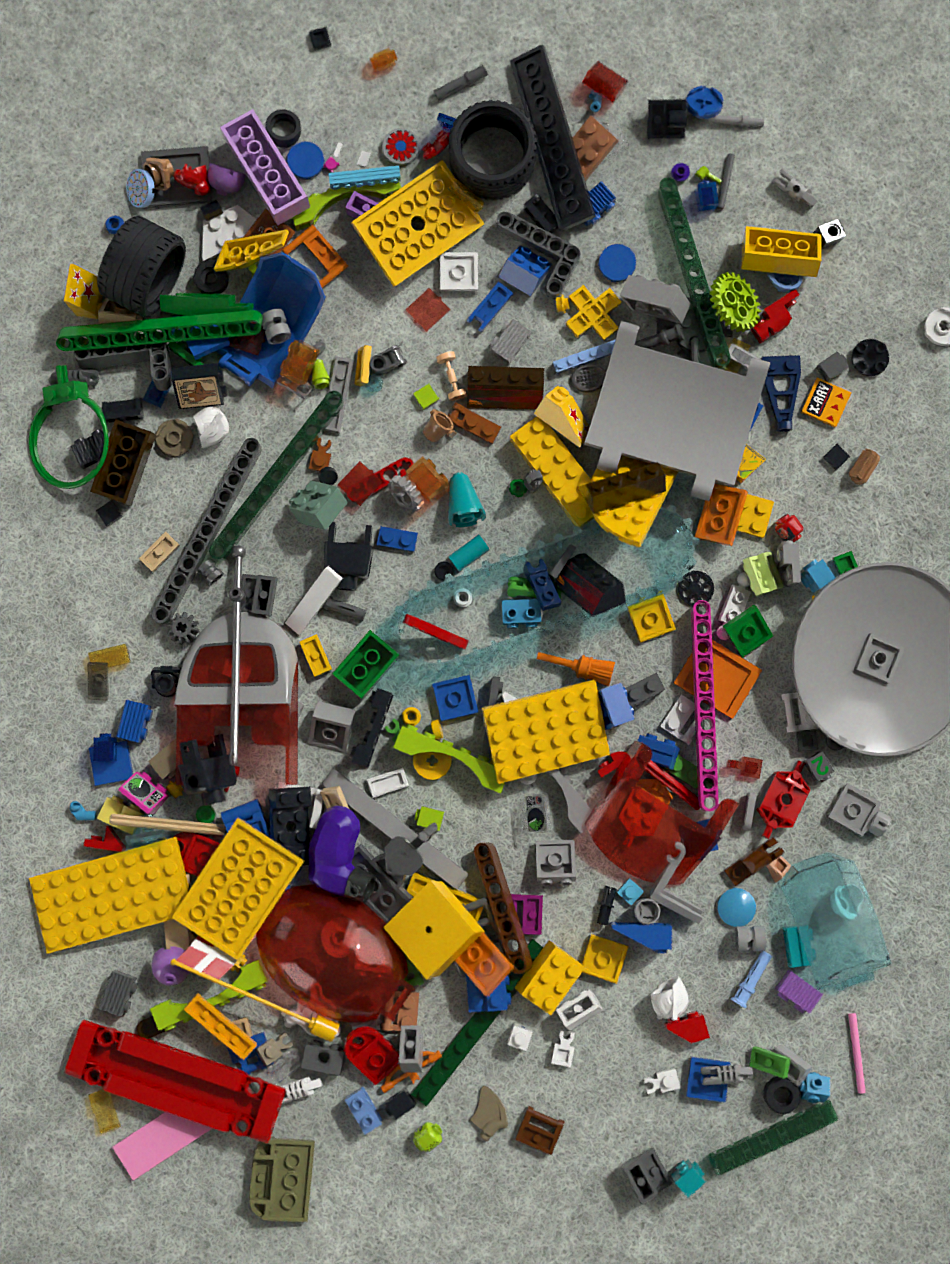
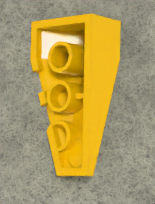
M281 230L224 241L214 267L215 272L232 271L251 266L259 261L261 257L270 255L282 248L289 231Z

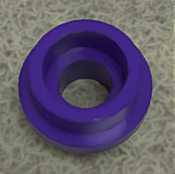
M677 163L673 166L671 175L674 180L683 182L689 178L690 168L685 163ZM679 169H682V170L684 171V173H683V174H679V173H678V170H679Z

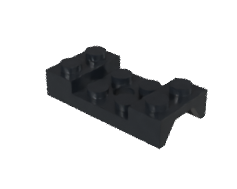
M377 688L376 692L372 691L369 702L372 703L371 707L378 711L372 714L370 723L373 724L371 731L367 730L364 737L366 745L358 743L357 747L353 746L350 757L353 758L351 762L369 768L394 696L391 692Z
M311 786L270 788L271 839L304 860L302 865H309L308 806H311ZM289 821L293 824V829L290 832L286 829V824Z

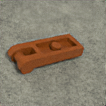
M455 402L452 407V413L448 414L453 424L493 445L501 430V426ZM460 413L465 415L462 421L457 418Z

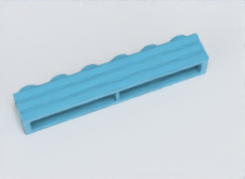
M399 166L329 173L330 187L333 189H340L341 187L351 188L352 186L362 187L363 185L372 186L378 183L386 184L387 182L398 183L401 181Z

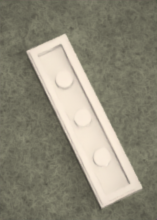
M327 566L285 624L298 635L302 634L343 578Z

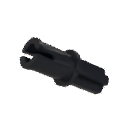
M609 886L604 887L602 901L599 902L600 910L597 918V923L605 926L608 925L611 910L614 908L612 905L617 888L613 887L610 890Z

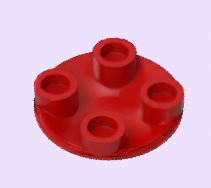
M441 130L436 135L433 144L428 142L423 146L422 151L424 152L423 158L425 160L434 158L445 150L449 145L450 132Z

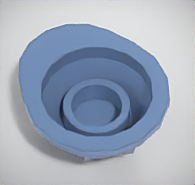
M767 272V276L773 286L782 293L788 294L794 289L797 290L803 282V276Z

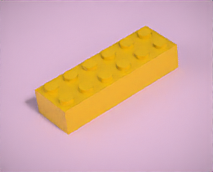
M536 416L510 435V442L529 467L534 470H540L543 477L542 484L575 527L579 530L594 519L591 509L579 490V486L590 483L591 479L550 425Z

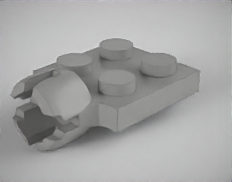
M848 783L828 815V818L862 837L867 831L881 837L887 829L880 826L878 822L886 827L891 823V817L880 811V801Z

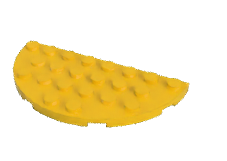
M621 455L616 474L596 469L590 483L647 466L650 463ZM662 467L666 474V492L593 514L595 520L607 533L611 532L616 535L618 540L640 548L678 471Z

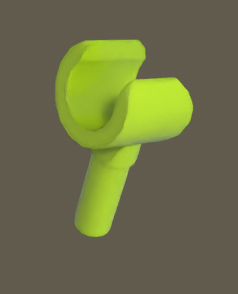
M705 166L700 167L695 173L700 180L707 177L719 185L722 181L709 173V169Z

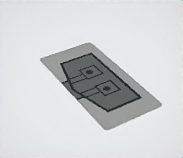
M733 343L726 353V356L748 368L751 357L760 359Z

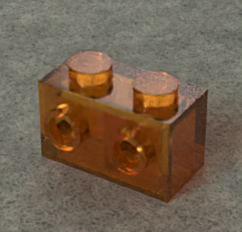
M294 340L288 347L289 353L287 358L281 364L280 375L299 385H306L320 349L302 340Z

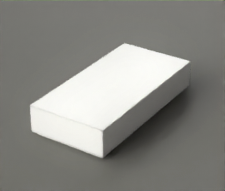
M404 768L367 779L372 798L409 786Z

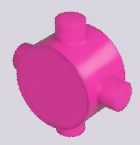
M329 157L323 165L330 173H334L337 166H340L339 162H336L332 157Z

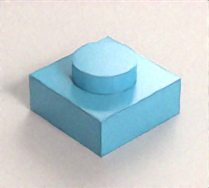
M630 878L617 891L630 905L644 892Z

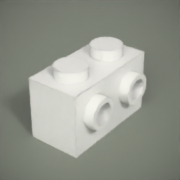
M585 990L579 993L577 998L572 1001L564 1002L556 1011L565 1027L572 1030L602 1012L603 1008L595 994L591 990Z

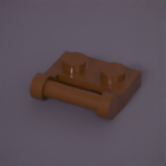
M528 1106L515 1140L552 1155L565 1121L561 1119L556 1120ZM532 1117L555 1127L554 1133L529 1123L530 1118Z

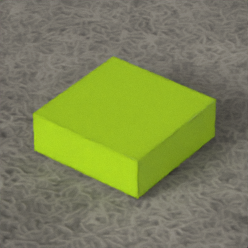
M429 383L413 393L423 410L439 401L438 396Z

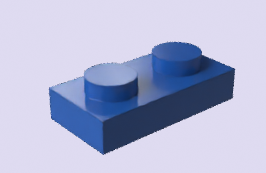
M380 526L377 546L415 552L418 533Z

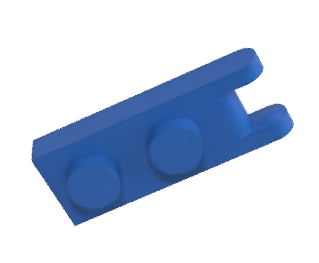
M498 281L466 321L471 323L474 318L482 324L478 331L483 332L513 296V292Z

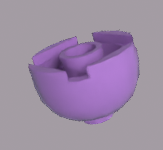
M210 163L207 177L211 187L217 190V194L227 196L228 193H236L242 188L246 174Z
M170 946V949L164 950V948H161L155 952L152 958V973L158 982L174 986L182 983L188 977L190 971L170 964L172 959H178L185 950Z

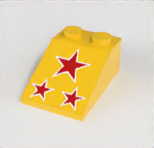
M70 264L64 302L76 316L98 319V311L103 304V296L99 293L97 276L75 264Z
M557 385L544 397L534 414L580 448L585 443L589 425L573 396L569 394L567 389Z

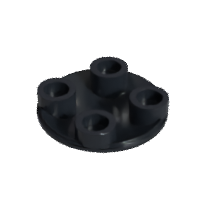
M865 339L854 347L851 361L858 373L864 376H876L887 368L889 352L884 342L876 339Z

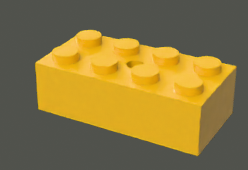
M745 227L742 240V270L817 277L821 264V234Z

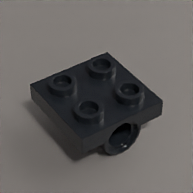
M648 99L647 139L685 138V128L687 126L686 99Z

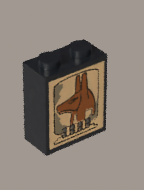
M218 363L172 368L171 380L179 410L224 405V397H227L226 385L223 386L222 384L224 382L223 370L219 371Z

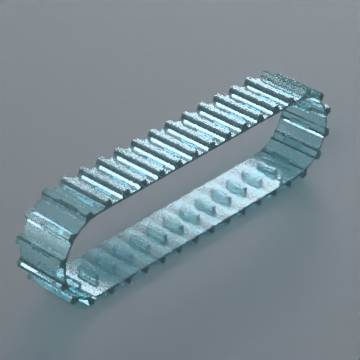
M671 504L668 508L660 507L656 516L664 518L663 521L665 522L670 521L678 528V533H682L685 539L683 546L684 549L687 548V558L683 559L680 564L684 566L678 575L673 572L669 576L671 578L661 583L655 580L653 586L642 590L640 586L637 587L634 593L625 596L626 603L617 606L619 609L625 608L628 600L643 601L647 593L652 592L655 596L659 595L667 585L675 588L683 580L682 573L684 571L689 572L695 566L697 561L692 556L694 549L700 544L699 538L693 537L690 529L693 521L690 518L683 519L679 514L675 513L676 506ZM593 520L589 528L583 531L578 526L574 527L569 536L563 537L560 533L555 534L553 542L545 544L542 540H539L534 549L527 551L524 547L518 548V555L508 557L504 553L500 555L499 562L490 564L485 560L482 561V568L472 571L469 567H466L461 576L454 578L449 573L445 575V581L435 584L430 580L427 582V588L419 592L411 589L408 591L409 599L405 601L404 605L395 607V613L398 616L397 625L391 628L393 636L399 638L401 643L398 649L402 657L409 656L415 661V667L420 671L425 667L436 668L438 674H442L445 667L455 665L458 669L463 668V662L471 658L476 662H480L481 655L487 652H491L494 656L499 655L500 648L506 645L515 649L517 648L518 641L525 638L530 643L534 642L536 634L545 632L548 636L553 635L555 627L560 625L565 629H569L573 621L579 618L584 623L588 622L591 616L581 608L580 613L568 616L566 613L561 620L553 623L547 620L542 627L534 630L528 627V632L515 637L513 633L509 634V639L499 643H495V640H493L488 647L480 650L474 647L472 653L461 657L455 654V659L442 663L441 659H438L437 663H428L424 661L425 658L420 656V659L414 657L409 652L411 647L409 645L405 647L401 635L405 634V630L401 629L403 617L408 614L407 610L412 604L416 603L417 605L420 603L419 599L431 594L432 597H435L436 592L447 588L454 590L455 585L466 581L470 584L472 579L485 574L486 577H489L490 572L501 568L508 570L509 565L520 561L524 564L528 558L537 555L543 557L547 551L558 548V551L562 550L564 545L574 541L578 544L585 537L594 535L595 538L604 529L596 520ZM608 611L601 613L600 615L604 616L608 613Z

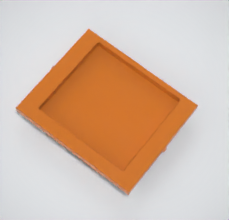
M712 640L715 709L733 719L745 698L749 695L762 669ZM703 643L698 644V650L701 653H705L707 651L706 645ZM691 653L675 679L674 684L694 696L693 657ZM703 662L699 663V670L706 672L708 669L707 665ZM702 681L699 683V688L702 691H707L708 684Z

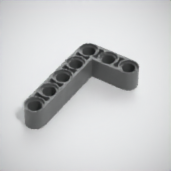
M509 212L499 213L496 221L498 231L558 261L547 282L546 294L553 300L556 297H561L579 263L581 255L579 248ZM508 220L510 223L504 226L500 222ZM519 228H524L527 232L524 234H519L517 230ZM539 236L543 241L538 243L534 241V238ZM552 245H557L560 249L558 251H553L550 247ZM573 253L576 255V258L571 260L567 255ZM564 269L568 274L561 276L558 271ZM551 286H557L560 290L558 292H552L549 288Z
M167 343L74 351V357L78 366L86 370L150 361L151 376L155 387L160 391H166L172 386L170 350Z

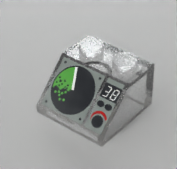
M548 793L523 795L524 799H520L521 811H525V818L522 819L523 830H527V834L551 832Z

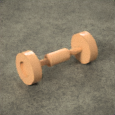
M453 351L442 353L436 357L438 364L446 363L450 384L453 385L454 391L448 394L449 401H455L467 396L466 389H457L454 369H451L449 363L456 358Z

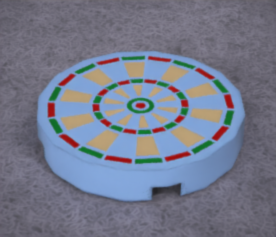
M135 169L127 179V196L133 206L139 208L147 207L151 204L154 193H152V188H154L153 178L148 171Z

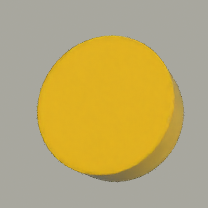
M439 719L431 721L432 732L436 736L435 739L443 738Z

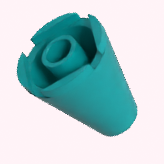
M462 472L453 474L449 481V525L452 526L453 523L456 527L463 528L476 525L479 519L485 520L486 512L468 475Z

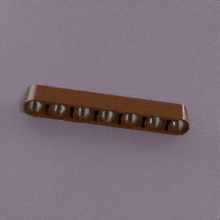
M490 842L478 843L474 847V855L507 959L514 966L512 969L514 973L521 974L527 972L532 968V959L496 847ZM484 846H486L488 849V854L486 856H484L482 853V849ZM490 865H492L494 868V873L492 875L488 872V867ZM496 883L500 886L498 894L494 890ZM502 902L506 905L505 912H502L500 909ZM507 921L512 924L511 931L506 928ZM513 940L518 943L517 950L512 947ZM519 959L524 962L523 969L518 966Z

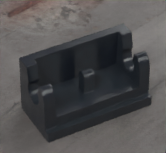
M539 194L534 195L524 203L523 210L539 228L551 234L559 228L555 214L545 204Z
M140 397L129 400L102 402V412L106 423L115 422V419L119 421L144 419L142 398Z

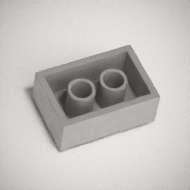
M628 275L620 297L631 311L680 324L683 323L691 304L678 285L673 283L669 285L663 284V282L657 279L647 280L640 275H636V277Z

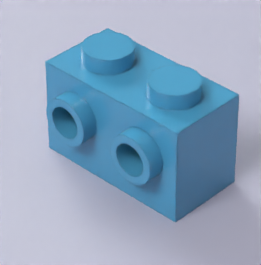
M816 559L803 567L804 572L801 573V582L806 588L809 587L812 593L835 579V576L823 559L819 562Z
M502 600L503 625H507V628H518L519 624H526L527 628L537 627V624H541V606L538 600Z

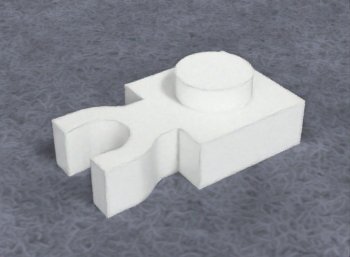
M560 1030L559 1038L561 1041L560 1044L555 1043L551 1063L571 1067L574 1046H570V1043L573 1041L575 1033L571 1032L570 1037L565 1039L563 1037L564 1030Z
M675 1068L656 1072L657 1078H643L645 1083H653L652 1088L646 1089L647 1094L655 1092L658 1088H660L661 1093L680 1088Z

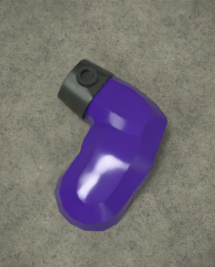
M336 805L327 808L319 819L309 846V881L331 894L365 903L372 895L376 877L359 867L355 868L351 863L360 832V822L354 812L346 807Z

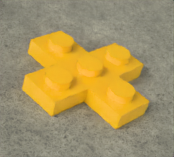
M584 285L569 295V300L579 312L566 321V325L577 338L592 327L601 339L605 341L619 329L608 315L622 303L611 288H608L596 299Z

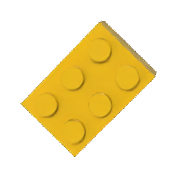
M548 940L533 961L532 968L525 972L515 986V989L549 1015H552L583 972L585 966Z

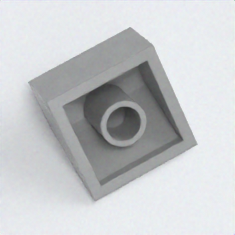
M318 701L312 716L308 744L346 753L355 710Z

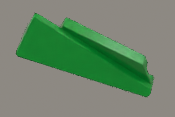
M175 293V295H160L161 311L183 316L248 311L254 308V303H235V295Z

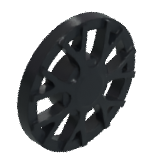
M691 571L681 578L678 592L686 604L693 606L695 603L691 602L692 595L697 596V601L702 600L700 595L704 593L708 597L705 601H710L714 593V583L706 573ZM696 574L697 581L692 582L690 575ZM702 575L707 578L704 584L699 581ZM684 580L690 582L689 587L682 585ZM711 585V591H704V586ZM685 590H689L690 593L687 597H684L682 594Z

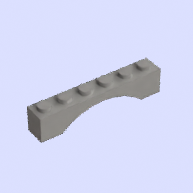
M560 768L547 771L555 779L563 792L567 805L568 819L582 833L598 819L596 814L599 812L592 804L589 806L586 804L584 794L579 789L574 790L571 786L573 784L572 780L566 774L563 776L558 771Z

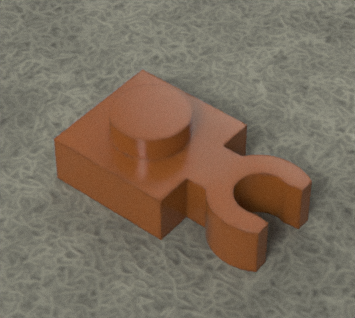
M318 438L317 446L319 449L318 451H312L309 464L310 470L320 471L324 467H329L332 455L327 453V451L332 446L331 440H328L326 446H321L322 439Z

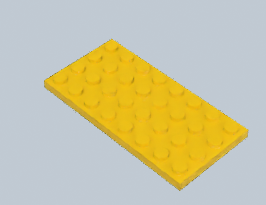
M177 837L29 878L47 954L172 920L173 914L190 890Z

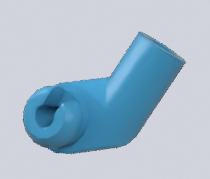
M592 89L589 94V98L594 100L591 110L598 112L602 106V93Z
M78 801L70 803V811L77 820H96V811H86Z

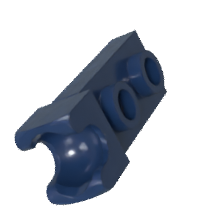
M539 559L537 568L532 567L530 562H526L524 574L527 581L531 584L542 611L560 607L561 600L547 572L544 560Z

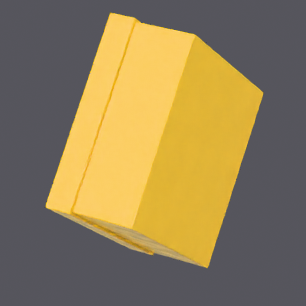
M430 880L384 926V929L426 980L440 976L484 932L443 881L435 882L434 880Z

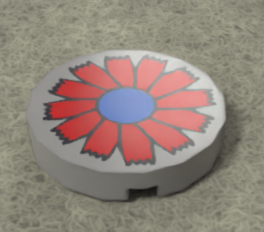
M397 128L391 130L385 136L382 150L385 158L390 163L396 166L408 165L419 154V141L412 131L406 128Z

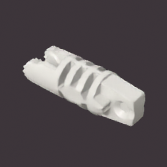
M306 1077L281 1085V1087L286 1088L288 1096L283 1099L282 1104L314 1094L313 1089L323 1085L321 1078L310 1081V1078Z

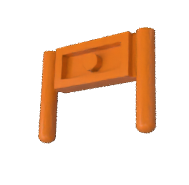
M313 224L282 250V252L288 255L301 243H304L329 272L319 281L322 288L349 267Z

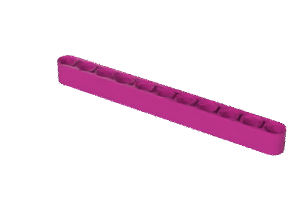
M699 600L691 607L698 804L701 810L711 812L717 809L719 804L711 608L707 601ZM696 606H703L705 614L697 613ZM698 624L705 626L706 632L704 634L697 631ZM699 643L706 645L707 651L705 653H701L698 650ZM703 662L707 665L708 669L706 672L699 670V663ZM703 681L708 684L707 691H702L699 688L700 682ZM701 701L708 702L709 709L707 711L700 708ZM702 720H707L710 723L709 730L702 729ZM704 739L709 740L711 744L708 750H705L701 745ZM705 758L711 761L710 769H705L702 765ZM705 778H709L712 781L710 789L705 788L703 785ZM707 797L713 801V806L710 809L704 805V800Z

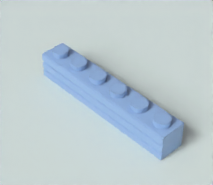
M616 339L553 361L556 375L612 355Z

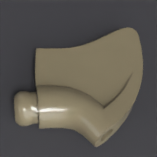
M483 1086L480 1092L477 1111L470 1120L483 1131L480 1137L484 1141H489L490 1137H493L499 1129L508 1128V1116L505 1106L497 1094L489 1087Z

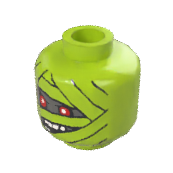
M425 1122L415 1130L413 1143L418 1150L430 1152L442 1142V1129L436 1123Z

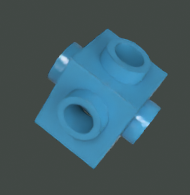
M815 1072L809 1073L801 1085L798 1086L801 1092V1099L808 1100L810 1103H824L830 1097V1077L821 1076Z

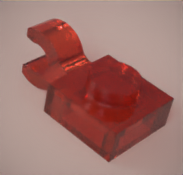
M743 756L742 762L728 760L727 767L739 769L740 776L760 779L763 760Z

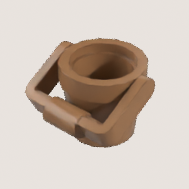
M147 158L143 168L153 178L154 188L152 189L165 191L170 188V178L173 177L174 173L171 162L168 159Z
M436 409L430 412V420L423 429V434L428 440L437 442L445 434L450 438L457 434L453 429V422L448 415Z

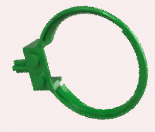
M67 365L56 366L58 384L42 388L44 403L36 412L30 426L29 452L35 469L45 481L58 488L74 489L90 482L101 470L108 452V428L100 406L93 399L89 398L87 383L68 381ZM80 398L82 403L89 406L96 413L101 422L104 433L103 453L96 469H93L86 477L75 482H63L50 475L42 465L38 455L37 438L44 421L53 411L52 406Z

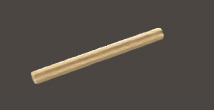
M111 814L109 819L111 825L221 836L226 833V827L222 824Z

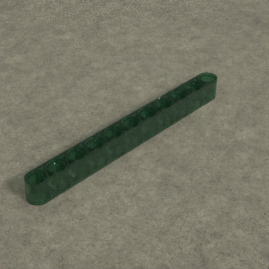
M665 177L660 181L658 197L711 367L726 370L731 356L718 315H715L717 311L712 308L714 302L710 301L712 296L709 293L710 289L677 184L674 179ZM667 187V188H670L671 190H670V191H665L663 188ZM673 204L676 208H670L668 205ZM674 221L681 222V225L674 224ZM685 238L687 242H681L679 239ZM690 255L692 259H686L684 256ZM695 272L698 276L693 277L689 273ZM700 289L703 291V293L698 294L695 292V290ZM705 306L709 311H702L700 307ZM706 324H712L714 328L709 329L706 327ZM717 341L720 346H713L711 342ZM721 358L725 361V363L720 364L717 362L716 359Z
M330 391L211 544L209 554L217 561H223L230 555L232 548L240 542L344 405L343 397L338 391ZM332 397L340 398L339 403L336 405L330 404V400ZM321 412L328 413V417L325 420L318 418ZM309 427H316L317 430L314 435L307 434ZM298 442L305 443V447L302 450H296L295 446ZM286 457H293L291 465H284ZM275 472H281L282 474L281 479L274 481L272 476ZM263 487L270 488V493L266 496L261 495ZM252 502H258V508L255 511H250L249 505ZM240 517H246L247 519L244 526L238 525ZM229 532L235 533L233 541L226 540V535ZM222 547L223 554L216 557L215 549Z

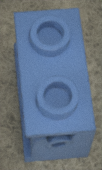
M364 1086L346 1096L345 1101L364 1134L382 1125L383 1119Z

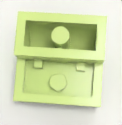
M771 552L743 559L744 571L749 576L751 590L757 597L784 587Z

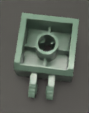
M311 480L304 490L298 489L295 492L297 498L289 500L291 505L289 509L301 524L326 530L348 502L338 487Z

